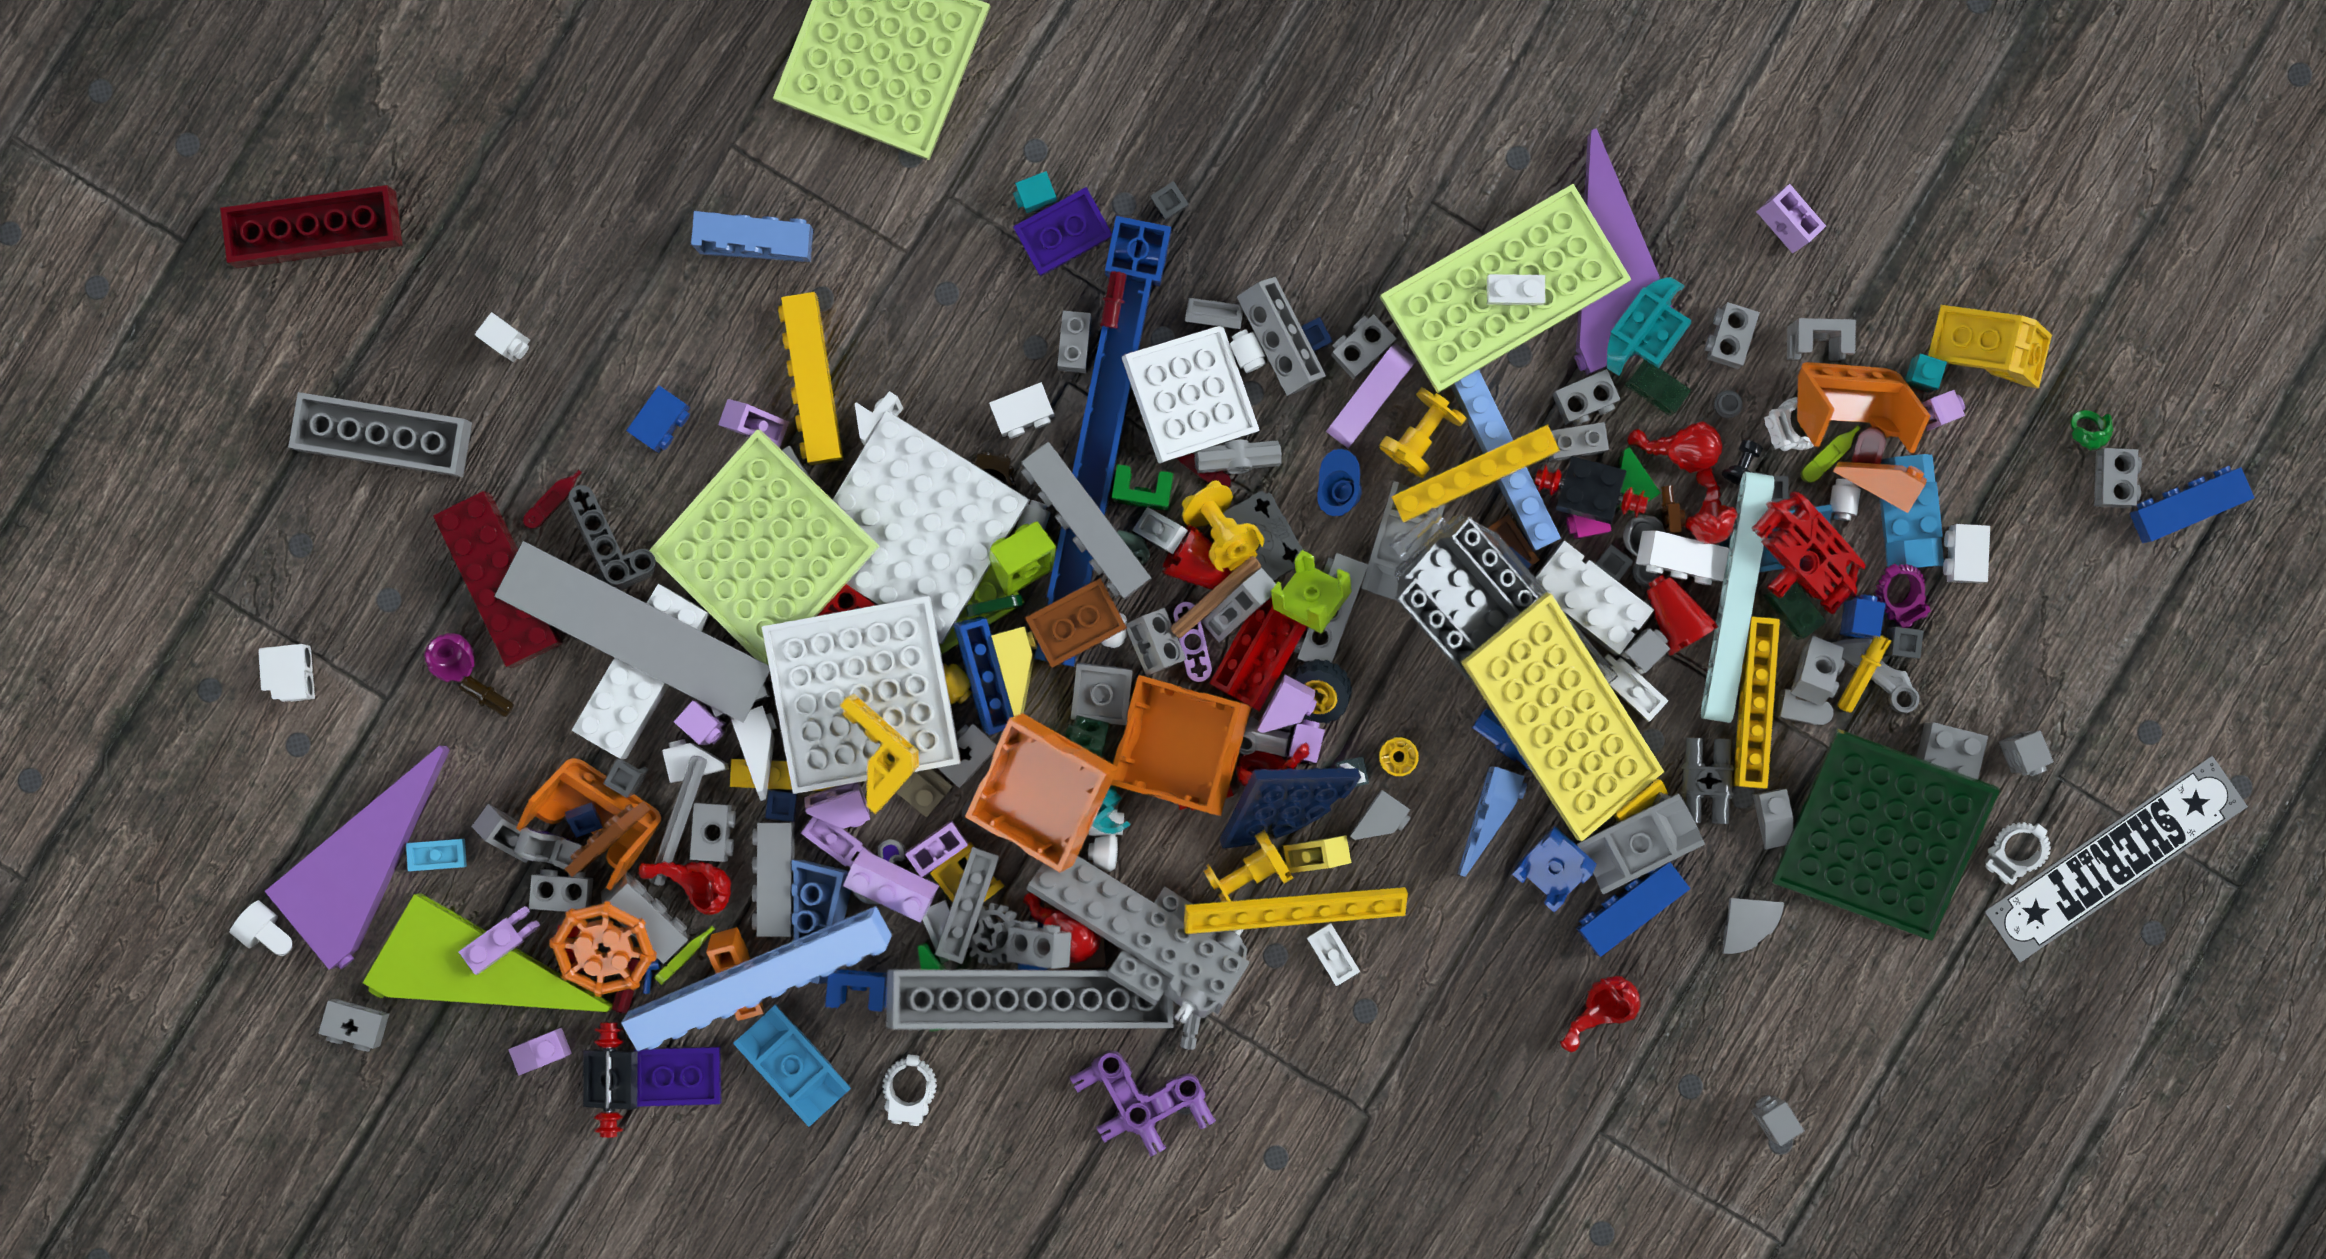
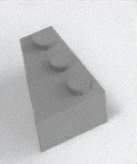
M629 872L621 878L611 891L606 887L601 891L602 904L605 901H610L611 905L638 919L643 918L646 921L645 928L652 948L657 952V958L663 964L688 941L685 924L677 917L672 918L666 912L667 908L657 898H653L638 880L634 879ZM619 922L623 927H627V925Z

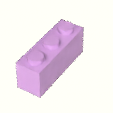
M863 849L853 862L843 885L920 923L927 913L939 885Z

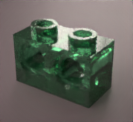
M1645 359L1639 363L1625 383L1626 387L1669 417L1677 412L1691 392V389Z
M1796 581L1782 598L1775 596L1771 592L1772 590L1763 595L1796 640L1805 639L1826 623L1825 619Z
M1077 715L1074 725L1068 724L1065 738L1101 758L1109 723Z

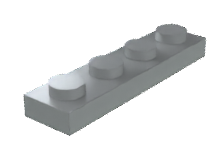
M972 847L935 955L961 964L963 963L1000 856Z

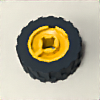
M1320 659L1306 661L1302 666L1297 667L1292 678L1314 690H1318V693L1315 691L1314 700L1317 701L1316 706L1310 716L1305 714L1304 720L1327 724L1330 721L1339 719L1340 715L1345 713L1352 693L1351 680L1347 677L1346 671L1342 670L1336 663L1333 664L1328 660L1322 661Z

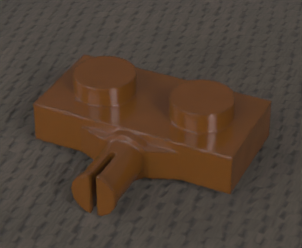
M1662 486V524L1665 533L1676 535L1682 531L1681 528L1686 524L1684 509L1680 510L1679 503L1674 502L1673 486Z

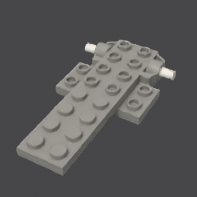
M1077 856L1072 867L1061 873L1043 863L1026 889L1123 949L1107 976L1156 1006L1161 996L1165 994L1181 1006L1175 1015L1177 1021L1182 1016L1180 1023H1186L1190 1014L1200 1018H1205L1212 1012L1219 1014L1250 963L1246 960L1247 948L1240 937L1244 929L1186 934L1184 931L1185 905H1192L1191 902L1164 887L1153 903Z

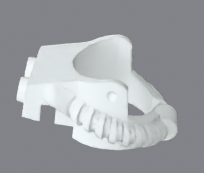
M1797 397L1786 400L1778 409L1769 411V416L1764 417L1765 426L1768 428L1771 443L1775 449L1780 448L1782 451H1788L1789 449L1807 450L1814 447L1808 437H1800L1791 425V411L1797 408Z
M2017 822V824L2013 823L2011 826H2006L1996 836L1995 845L1988 849L1989 855L1985 859V867L1990 872L1994 873L1995 871L1999 874V878L2005 884L2009 882L2013 885L2017 881V877H2023L2027 871L2036 870L2037 867H2041V864H2044L2045 860L2048 859L2051 846H2049L2048 836H2045L2047 830L2038 823L2032 826L2031 823L2026 824V822H2023L2021 824ZM2025 832L2033 833L2038 837L2040 851L2037 850L2029 859L2023 861L2012 860L2005 854V844L2011 836Z
M908 1054L906 1059H900V1061L895 1062L896 1064H892L891 1068H888V1072L884 1075L882 1087L884 1088L885 1099L887 1098L884 1108L889 1112L888 1120H891V1123L902 1124V1121L909 1122L911 1126H919V1123L923 1122L924 1116L928 1114V1103L930 1104L932 1102L931 1099H934L937 1084H935L936 1078H934L935 1074L932 1073V1068H929V1065H926L924 1061H920L918 1055ZM906 1066H916L917 1070L922 1072L927 1081L925 1095L916 1102L908 1103L902 1101L895 1095L893 1089L894 1076L897 1072L906 1068Z

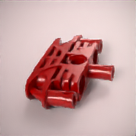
M1794 491L1790 493V499H1784L1779 502H1767L1766 505L1769 509L1751 529L1763 539L1761 543L1784 567L1779 575L1767 586L1768 589L1772 590L1771 592L1775 596L1782 598L1787 590L1797 581L1811 597L1822 600L1820 605L1824 606L1827 612L1834 615L1849 596L1856 597L1858 591L1855 586L1858 578L1857 574L1859 569L1865 570V563L1826 518L1802 494ZM1794 506L1796 510L1792 514L1788 510ZM1850 564L1851 568L1849 574H1847L1846 568Z

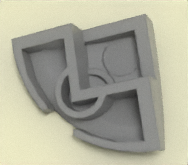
M1729 898L1722 953L1733 954L1750 950L1756 947L1768 934L1771 935L1781 918L1784 902Z

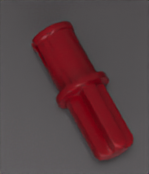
M1111 271L1106 297L1102 299L1105 303L1100 326L1118 329L1121 304L1125 303L1122 300L1127 277L1125 273Z
M632 957L627 967L633 972L640 959ZM635 990L617 991L612 1010L626 1014L629 1011Z

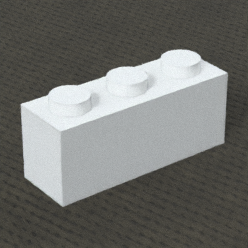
M1642 531L1636 564L1646 566L1647 572L1663 574L1664 570L1671 572L1670 577L1687 580V577L1690 576L1695 578V583L1711 585L1712 581H1723L1729 548L1715 544H1704L1698 540L1660 531Z

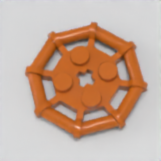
M610 901L577 910L569 909L555 936L549 941V947L553 949L561 970L560 977L564 981L569 980L595 993V997L626 989H637L650 964L657 958V952L653 950L645 928L646 921L643 918L638 919L611 905ZM598 916H602L603 918L602 920L592 921L588 923L585 920ZM610 917L627 925V927L621 926L619 928L613 925L614 922L610 920ZM573 926H577L580 929V933L575 939L567 938ZM631 934H636L640 947H634ZM600 943H603L605 947H610L607 953L598 950ZM565 948L573 949L577 961L572 965ZM632 957L639 958L640 961L632 972L627 965ZM583 968L588 975L597 976V982L577 971ZM619 973L623 976V979L604 983L605 976Z

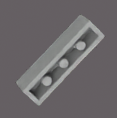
M757 823V828H753L752 833L753 845H757V857H753L752 860L753 874H757V885L752 887V901L757 902V913L752 914V930H757V937H791L794 935V924H792V913H794V896H792L794 870H792V860H795V823Z

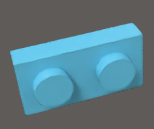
M465 839L406 843L408 871L467 867Z

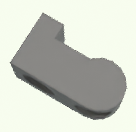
M1780 690L1776 718L1812 725H1824L1832 719L1833 708L1828 702L1820 706L1813 702L1795 699L1796 696L1790 694L1791 690Z

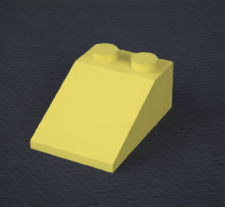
M1025 627L992 635L1014 716L1021 713L1024 714L1035 657L1033 650L1037 648L1033 632H1028Z

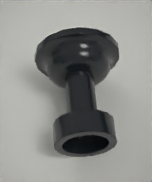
M1742 440L1739 446V450L1743 454L1738 465H1732L1722 471V476L1725 479L1739 486L1743 473L1750 472L1748 468L1753 457L1759 458L1763 450L1762 446L1750 440Z

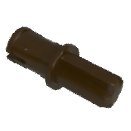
M471 675L465 677L459 686L461 691L479 701L480 706L485 705L503 717H507L514 707L511 701L496 693L494 687L485 686Z

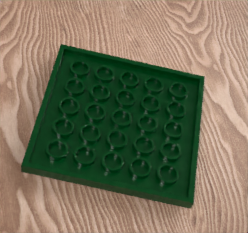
M1837 729L1772 877V883L1933 941L2000 793V789L1997 786Z

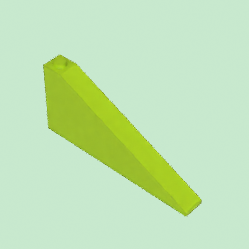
M422 893L413 895L363 981V984L369 987L368 991L379 998L386 996L392 998L608 1012L612 1010L613 1003L602 997H595V993L569 980L564 981L560 977L561 973L517 948L511 950L476 976L459 951L487 931Z

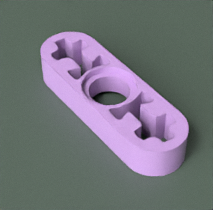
M1182 602L1177 605L1174 610L1175 622L1179 620L1178 614L1182 613L1183 607H1187L1190 610L1195 605L1190 602ZM1200 621L1198 623V630L1191 629L1182 638H1179L1186 657L1184 663L1187 675L1195 682L1207 680L1212 671ZM1189 634L1198 635L1201 639L1200 647L1196 650L1186 648L1184 644L1186 636ZM1204 651L1205 657H1199L1201 665H1206L1207 670L1203 672V677H1198L1196 673H1191V668L1195 667L1194 658L1188 660L1187 654L1196 655Z

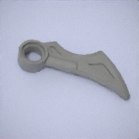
M1854 638L1832 643L1844 648L1841 659L1858 668L1862 660L1861 654H1865L1873 639ZM1881 660V667L1877 666L1871 679L1889 694L1888 702L1890 707L1895 712L1903 714L1916 709L1919 704V694L1912 687L1907 672L1893 669ZM1901 691H1905L1911 696V703L1907 707H1902L1897 703L1896 698Z

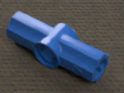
M1486 708L1476 720L1472 729L1496 745L1495 748L1513 761L1517 760L1531 771L1496 715Z

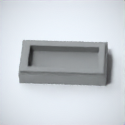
M1188 298L1185 322L1241 329L1243 310L1239 304Z

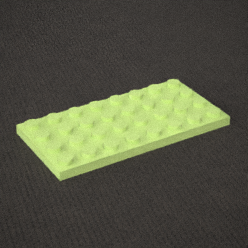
M1572 184L1380 295V299L1434 389L1439 393L1627 284L1632 279L1575 185ZM1488 274L1545 275V304L1487 305Z

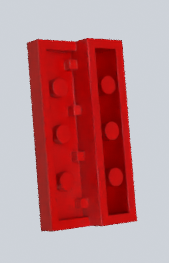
M1271 597L1244 621L1209 684L1245 705L1260 711L1307 626L1274 610Z

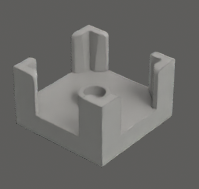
M1797 319L1787 326V360H1800L1801 353L1812 352L1813 341L1829 340V360L1844 361L1846 354H1855L1856 320Z

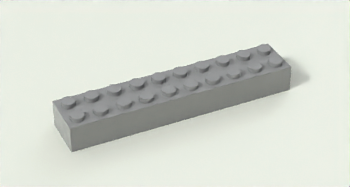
M887 969L886 1028H1173V1000L1163 994L1156 1006L1109 978L1107 976L1109 970Z

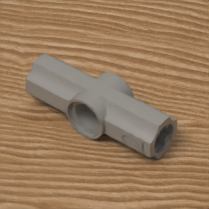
M1232 440L1224 445L1212 446L1195 452V468L1197 473L1227 471L1229 474H1241L1251 471L1252 468L1280 466L1282 453L1278 441L1248 443L1247 440Z
M1249 717L1239 753L1248 755L1258 750L1286 757L1291 742V733L1278 730L1261 733L1258 731L1259 721Z

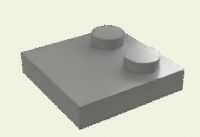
M1077 662L1071 719L1127 725L1133 669Z

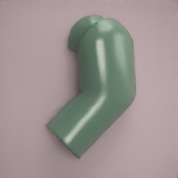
M1118 530L1119 536L1140 564H1145L1150 558V550L1144 538L1140 535Z

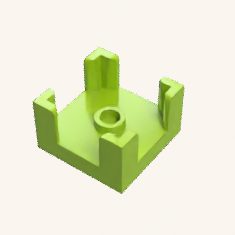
M1301 550L1294 560L1296 573L1283 590L1280 582H1277L1271 590L1273 609L1322 633L1352 592L1350 574L1337 569L1336 579L1316 569L1314 556Z

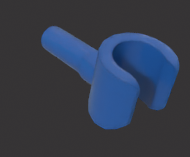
M658 958L650 964L644 974V994H650L652 970L661 969V961Z

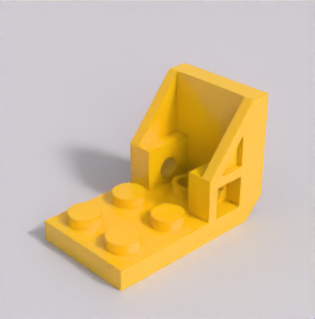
M1941 305L1928 356L1945 361L1947 364L1985 369L1991 375L2027 387L2039 388L2052 334L2037 320L2025 316Z
M854 693L840 704V707L844 709L842 714L853 724L859 722L866 729L864 734L874 743L878 741L882 743V746L868 760L867 807L876 814L919 767V752L915 746ZM888 754L895 758L894 762L889 760Z

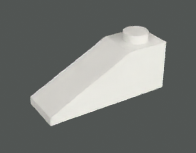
M763 706L749 711L744 723L733 717L730 718L758 796L762 801L767 796L775 741L772 730L777 728L772 714H765Z

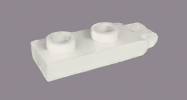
M1607 654L1604 659L1611 665V668H1607L1601 662L1597 666L1604 673L1603 676L1608 684L1646 721L1650 722L1668 700L1625 660L1620 657L1616 661L1611 655Z

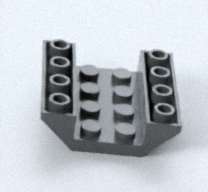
M1466 517L1435 537L1399 578L1395 599L1467 680H1470L1471 677L1461 662L1500 631L1510 618H1516L1538 600L1539 597L1472 519Z

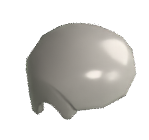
M1638 515L1637 518H1632L1625 526L1623 540L1626 548L1635 556H1638L1642 531H1660L1665 533L1662 522L1652 515Z

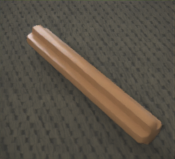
M1250 556L1171 626L1172 632L1178 638H1182L1243 582L1261 568L1260 562L1254 556Z

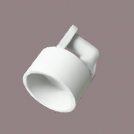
M259 900L252 903L238 917L230 929V934L247 948H252L260 941L274 954L279 956L286 955L292 949L291 938L275 925L278 916Z

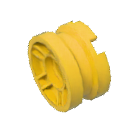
M1394 737L1382 745L1379 752V761L1382 768L1388 774L1405 776L1416 768L1419 761L1418 751L1410 740L1403 737ZM1400 751L1404 754L1402 762L1394 760L1393 755L1395 752Z

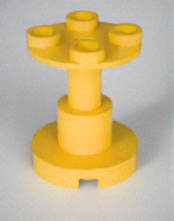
M1421 387L1416 395L1429 407L1427 413L1416 428L1409 426L1399 441L1385 436L1379 446L1397 464L1406 466L1409 472L1424 478L1430 467L1421 458L1432 444L1429 437L1443 418L1461 427L1467 418L1455 409L1450 410L1447 407L1449 402L1437 393L1433 395Z
M1216 480L1209 483L1206 488L1200 490L1195 495H1190L1183 500L1182 507L1184 510L1182 518L1186 525L1192 524L1195 527L1211 525V536L1215 542L1209 551V558L1219 571H1223L1222 568L1227 567L1230 571H1234L1250 556L1256 557L1258 555L1255 550L1259 544L1263 547L1264 537L1255 525L1248 523L1238 525L1233 518H1226L1224 516V512L1231 504L1233 494L1229 487L1222 485Z
M1265 830L1255 835L1261 849L1244 858V866L1221 880H1218L1210 865H1206L1207 869L1203 872L1214 890L1218 887L1221 889L1222 892L1218 894L1221 902L1231 901L1228 895L1253 879L1258 884L1274 873L1278 874L1283 884L1293 879Z

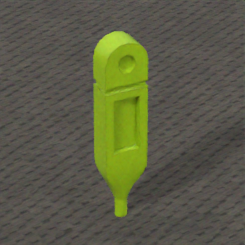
M1857 425L1852 431L1835 437L1801 470L1802 480L1807 483L1818 480L1850 449L1855 434L1861 428Z
M711 926L707 931L689 942L654 977L661 986L703 946L715 928Z

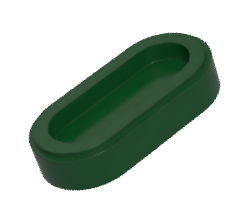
M1017 594L971 604L966 609L968 617H976L1023 606L1021 595Z

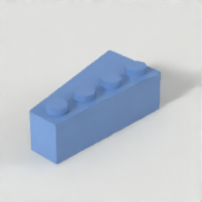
M694 211L691 245L699 254L811 262L813 228L810 224H806L807 221L803 219H790V222L779 221L775 217H762L760 219L752 218L748 215H725Z

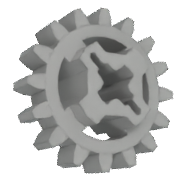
M990 903L989 908L982 906L968 948L973 949L970 956L978 958L979 963H988L993 966H997L998 961L999 963H1007L1009 927L1020 926L1022 922L1014 920L1017 913L1008 911L1009 907L999 906L994 903ZM995 916L1001 917L1005 922H999V919H995ZM982 947H988V950H992V953L986 952Z

